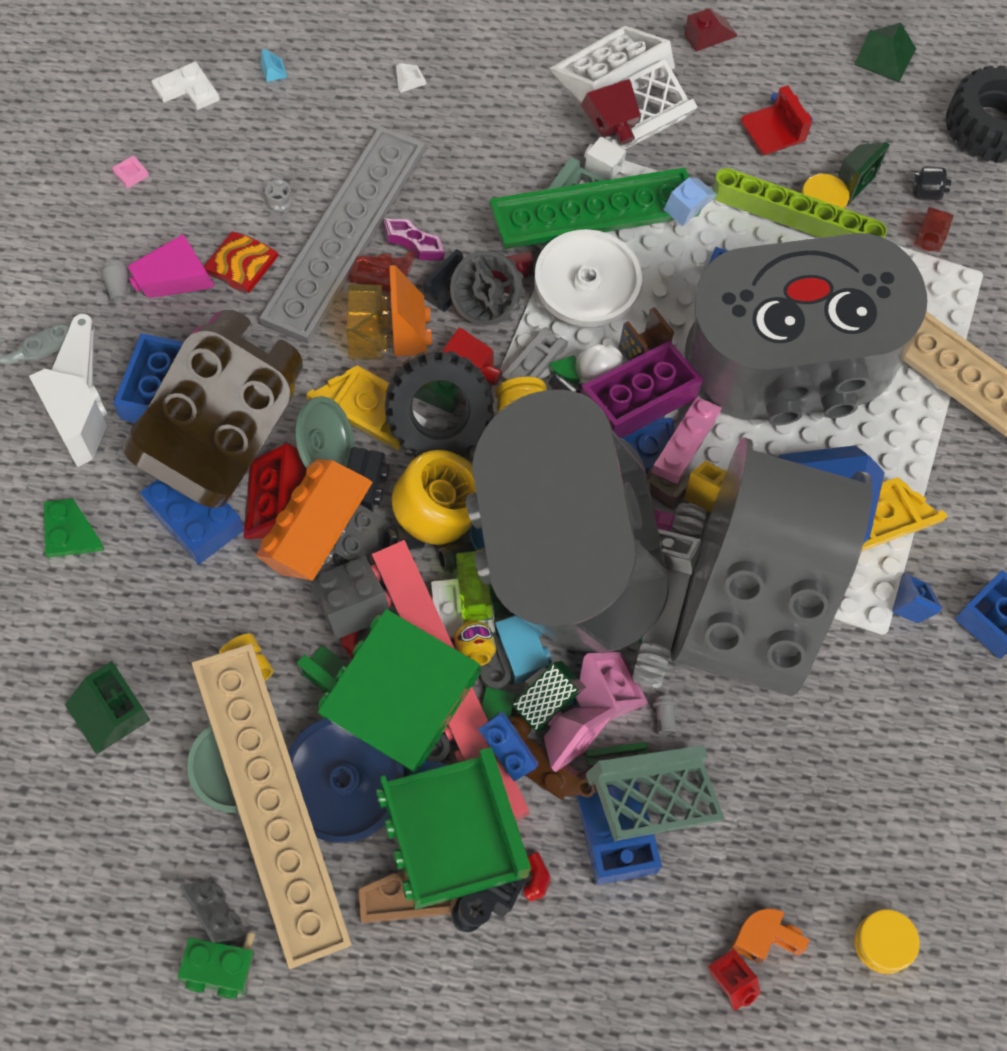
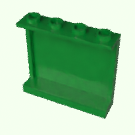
M386 609L382 616L377 615L372 621L369 628L371 632L366 640H361L356 645L353 651L354 658L349 666H343L337 674L335 680L337 684L331 693L328 691L321 698L318 705L320 708L318 713L322 719H327L399 763L406 771L414 775L418 774L482 671L478 662Z
M492 747L480 750L477 758L387 782L386 776H381L380 788L376 789L377 799L380 808L386 807L389 818L384 819L389 839L395 838L398 848L393 850L395 863L398 870L403 868L406 880L402 881L403 892L406 901L412 900L415 910L528 877L531 866Z

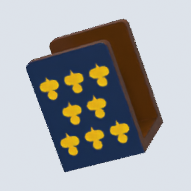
M652 307L649 310L645 332L638 334L629 321L623 323L619 349L630 361L646 353L647 348L652 350L668 341L672 342L674 331L658 310Z

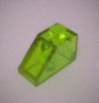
M475 552L457 553L458 583L464 623L469 620H493L491 584L485 585L481 580L475 563Z

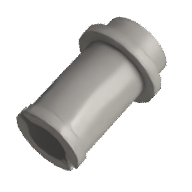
M658 696L655 698V703H653V708L656 709L658 735H673L677 733L674 711L677 702L674 701L673 696Z

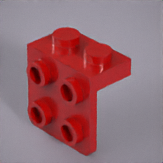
M786 85L779 88L773 106L742 116L741 124L762 155H768L805 142L812 119L799 102L798 96Z

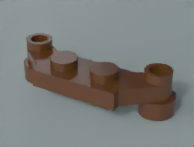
M515 714L509 719L538 761V767L526 774V777L562 801L566 796L582 795L584 797H591L594 793L598 792L596 785H589L586 773L594 765L589 766L584 772H578L567 764L555 772L550 766L547 750L527 737L532 730L527 721L520 714Z

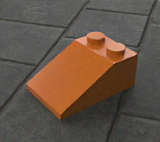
M390 265L394 356H414L421 352L426 354L427 345H432L431 329H426V323L431 322L430 306L424 305V295L395 265Z

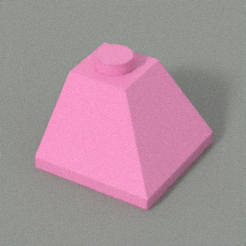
M622 652L588 653L584 656L580 681L586 688L576 697L581 708L612 707L617 711L611 718L613 720L648 704L639 684L634 683L632 678L633 672Z
M612 707L572 708L564 714L561 711L558 712L548 723L551 728L544 736L551 768L557 772L583 755L617 711Z

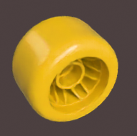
M431 450L415 457L396 482L392 492V509L400 526L409 535L427 544L444 545L460 539L473 525L466 507V496L476 492L472 464L462 456L446 450Z

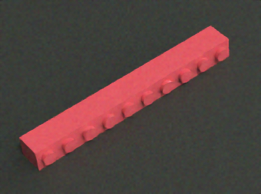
M405 540L372 554L375 564L371 565V568L378 581H384L387 588L384 592L389 608L395 606L398 616L454 648ZM473 687L445 729L448 740L455 739L459 750L454 752L458 762L477 758L480 750L490 748L478 730L488 720ZM495 755L515 820L518 821L530 815L529 809L516 781L512 780Z

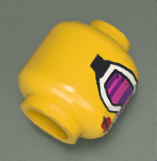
M469 620L463 623L454 634L457 651L478 662L480 666L490 662L496 652L492 629L486 623Z

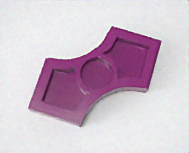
M384 219L383 229L388 243L399 244L410 249L417 256L418 260H444L445 251L438 235L428 234L419 230L412 224L410 219Z

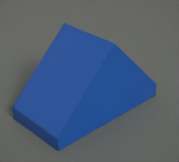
M904 572L901 576L892 612L916 623H920L938 614L942 606L930 584Z

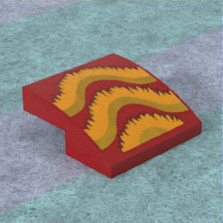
M232 231L203 267L210 277L225 280L229 287L250 293L279 254L256 239Z

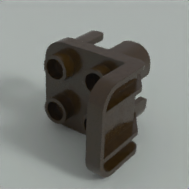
M234 310L217 312L207 324L197 327L186 338L149 407L131 428L123 443L125 456L135 466L195 502L212 508L225 506L292 399L295 391V382L303 368L302 357L298 350L284 340H278L268 354L242 338L241 336L247 330L251 321L243 314Z

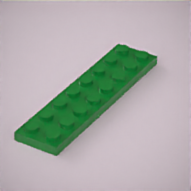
M686 167L490 198L489 207L502 248L509 249L550 242L564 233L575 230L609 232L674 221L664 211V208L671 193L689 178ZM700 211L698 214H696L694 217H698V216L700 215L701 211Z

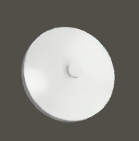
M575 230L556 237L544 247L536 262L534 282L539 299L554 316L576 326L598 327L619 320L632 309L640 293L642 273L635 254L618 238L596 230Z

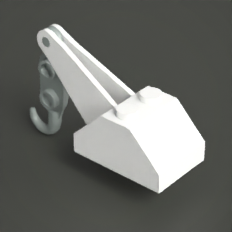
M86 314L75 316L70 326L63 324L55 325L25 339L15 351L4 355L0 353V364L9 365L19 361L39 360L59 351L52 370L43 369L29 377L77 467L93 460L107 427L103 417L108 415L93 385L95 328L91 318ZM4 337L0 338V345L5 342Z

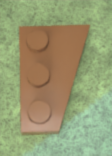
M403 870L359 889L361 924L451 915L457 898L415 910L412 900L406 901L402 881H405L406 877Z

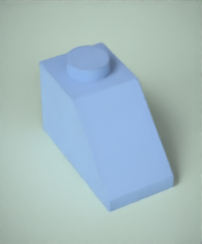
M687 178L671 193L664 211L683 227L709 204L717 194L699 178Z

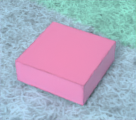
M134 155L112 167L114 174L127 189L149 176L148 171Z

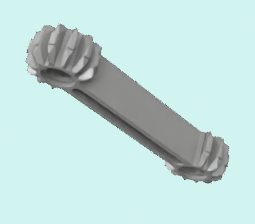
M681 503L677 507L671 532L700 539L706 516L705 509L695 504ZM667 569L669 595L665 609L656 624L642 638L632 676L634 683L649 689H658L662 685L690 578L689 574Z

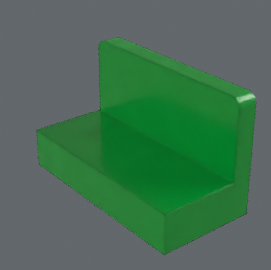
M322 646L311 658L304 654L297 662L299 673L324 693L328 691L331 693L337 684L335 681L337 674L343 666L346 665L348 667L345 662L325 646Z

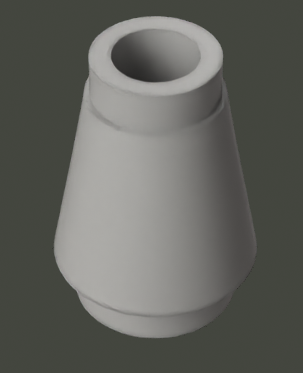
M108 261L104 264L102 275L110 300L112 302L126 301L129 269L122 261Z

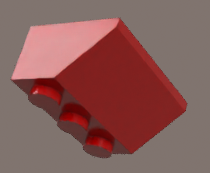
M286 443L254 459L249 471L244 528L245 539H263L270 533L276 523L277 516L286 508L291 500L292 492L301 484L306 476L307 468L302 463L296 447Z

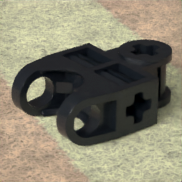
M526 878L459 897L451 912L453 925L461 932L471 933L487 922L492 912L500 917L505 916L512 910ZM469 908H471V909L473 910V912H472V916H473V917H471V916L469 915V914H470V911H471Z

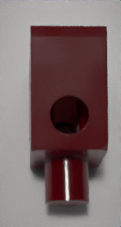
M630 79L586 94L581 107L601 137L606 138L616 134L621 145L628 144L635 139L631 129L638 122L640 111Z

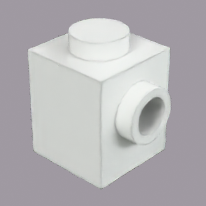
M600 137L594 145L590 144L585 151V170L606 180L614 179L624 168L626 150Z

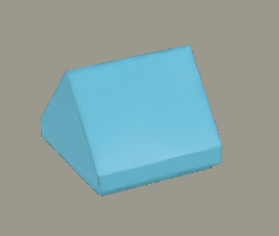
M263 49L261 51L260 64L266 82L287 78L282 58Z

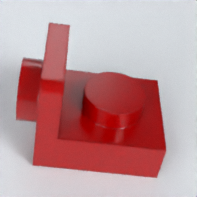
M735 949L708 966L709 973L729 997L730 1005L734 1010L742 1006H749L757 999L760 994L758 977Z

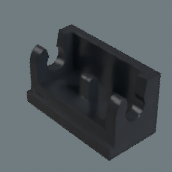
M458 249L423 283L424 299L444 313L453 304L450 293L451 279L456 267L464 258L463 253Z

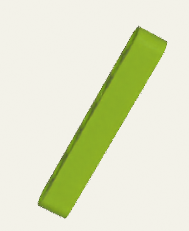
M722 168L716 173L712 191L717 194L714 199L726 205L819 238L853 233H867L885 238L887 234L886 226L876 219L730 168Z

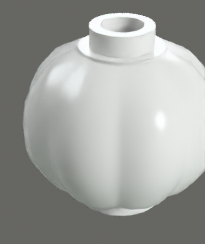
M601 344L593 345L583 350L575 364L576 373L580 378L578 383L580 388L583 384L623 365V355L611 345L604 346Z

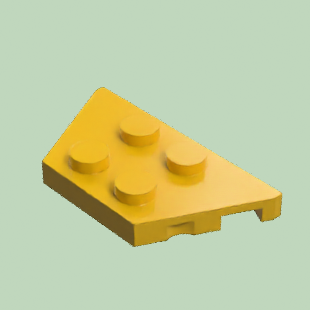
M356 365L347 370L344 375L336 376L329 380L327 385L316 391L312 389L306 394V400L322 396L334 400L343 409L352 426L397 451L400 450V442L392 436L386 420V390L390 383Z
M896 477L882 482L871 535L863 544L862 551L943 522L948 516L943 510L938 512L925 502L926 498L911 490L909 485L900 478Z

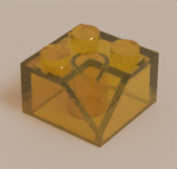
M349 284L346 327L349 359L382 360V351L388 350V334H383V327H389L388 296H383L382 285Z

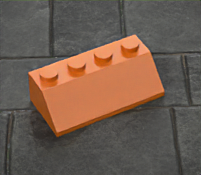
M316 459L307 468L306 476L301 484L292 492L291 500L286 508L277 516L276 523L270 533L263 538L256 556L279 575L313 581L373 482L333 460Z

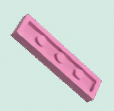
M696 397L655 462L652 473L678 484L718 419L722 407Z

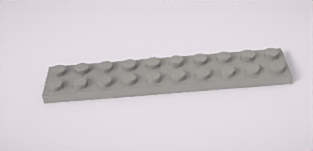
M379 126L259 318L260 324L305 343L310 342L424 153L425 143Z

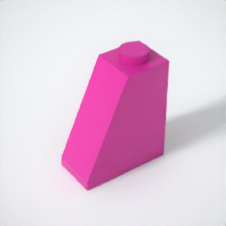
M184 234L128 265L133 275L129 278L130 282L137 292L142 290L147 298L211 289L215 286Z

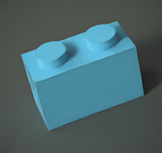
M518 616L495 622V635L501 641L511 669V678L514 685L525 682L543 667L549 668L552 658L548 647H542L539 637L542 634L540 631Z

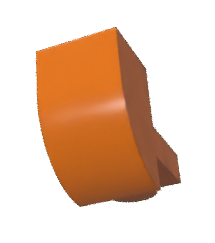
M763 909L753 913L741 924L730 949H735L738 954L760 964L765 960L772 943L799 956L805 952L810 939L802 936L803 932L797 927L790 924H785L784 926L780 924L785 912L777 909Z

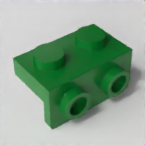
M188 938L177 978L185 984L184 989L204 993L205 988L218 990L217 996L236 1000L237 995L246 996L247 994L246 984L254 951Z

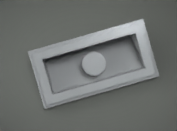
M658 529L666 569L689 575L692 574L702 539Z

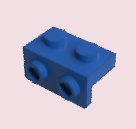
M503 711L492 717L478 729L514 782L538 767V761Z

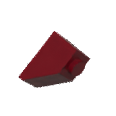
M707 8L688 15L684 36L695 52L735 38L737 33L725 17Z

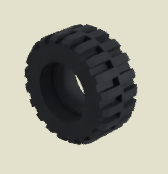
M992 65L984 67L983 70L981 68L974 70L962 79L947 109L946 126L947 130L950 131L949 134L952 140L958 141L957 146L961 150H968V155L974 158L976 155L982 157V161L989 162L990 159H993L995 163H1002L1007 159V120L995 118L983 108H994L1007 114V66L1000 65L994 68Z
M432 350L433 352L416 354L417 357L412 360L407 359L402 363V367L395 371L390 384H388L385 414L390 432L394 439L397 438L400 442V446L405 451L410 450L413 452L415 457L431 450H446L465 457L470 454L469 450L472 447L476 448L483 431L494 418V399L490 386L482 371L471 360L459 356L456 352L449 351L447 353L441 352V350ZM435 380H445L455 384L464 394L466 401L465 413L459 423L441 431L423 427L416 420L412 410L413 399L419 388Z

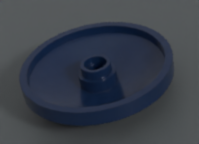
M327 719L317 721L306 728L292 743L288 754L316 838L328 842L350 843L366 839L385 827L384 819L389 818L386 807L380 808L376 789L380 788L381 776H386L387 782L406 777L405 768Z

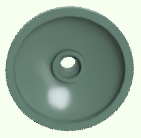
M322 396L308 400L300 409L295 424V442L299 457L304 466L308 468L316 459L333 460L347 467L351 449L354 447V436L347 415L340 405L334 400Z
M210 725L199 734L190 749L187 760L189 782L198 798L209 807L221 812L239 813Z

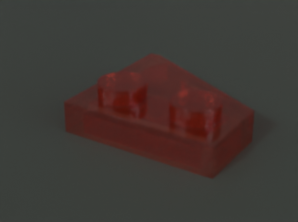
M407 252V257L392 258L391 254L358 256L349 273V282L391 293L390 265H395L408 277L415 261V254Z

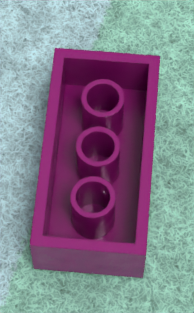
M668 341L583 384L580 394L590 398L600 406L607 415L612 430L618 437L624 438L695 400L704 379L672 342Z

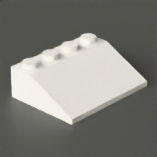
M623 26L552 66L550 71L582 103L588 92L620 82L664 59L671 70L675 68L670 40ZM662 69L654 72V80L665 76ZM637 80L634 82L633 90L643 89L647 86V83Z

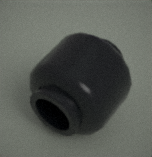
M924 166L920 172L915 173L913 192L917 193L919 199L940 201L944 193L950 192L952 177H947V171L943 167Z

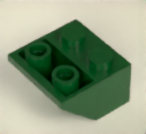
M113 661L85 677L65 704L96 755L150 721Z

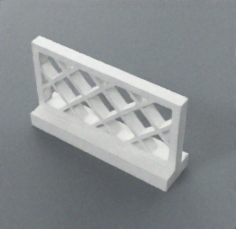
M665 59L626 78L630 79L632 87L637 80L647 83L645 93L634 90L635 97L643 99L642 108L639 109L640 118L638 123L631 129L635 139L625 145H621L617 135L604 139L626 150L689 117L698 108L693 99L688 100ZM662 69L666 76L665 83L653 79L655 71ZM651 85L663 89L661 99L649 95ZM667 91L675 93L680 102L673 104L665 101ZM647 101L660 105L657 114L645 111Z

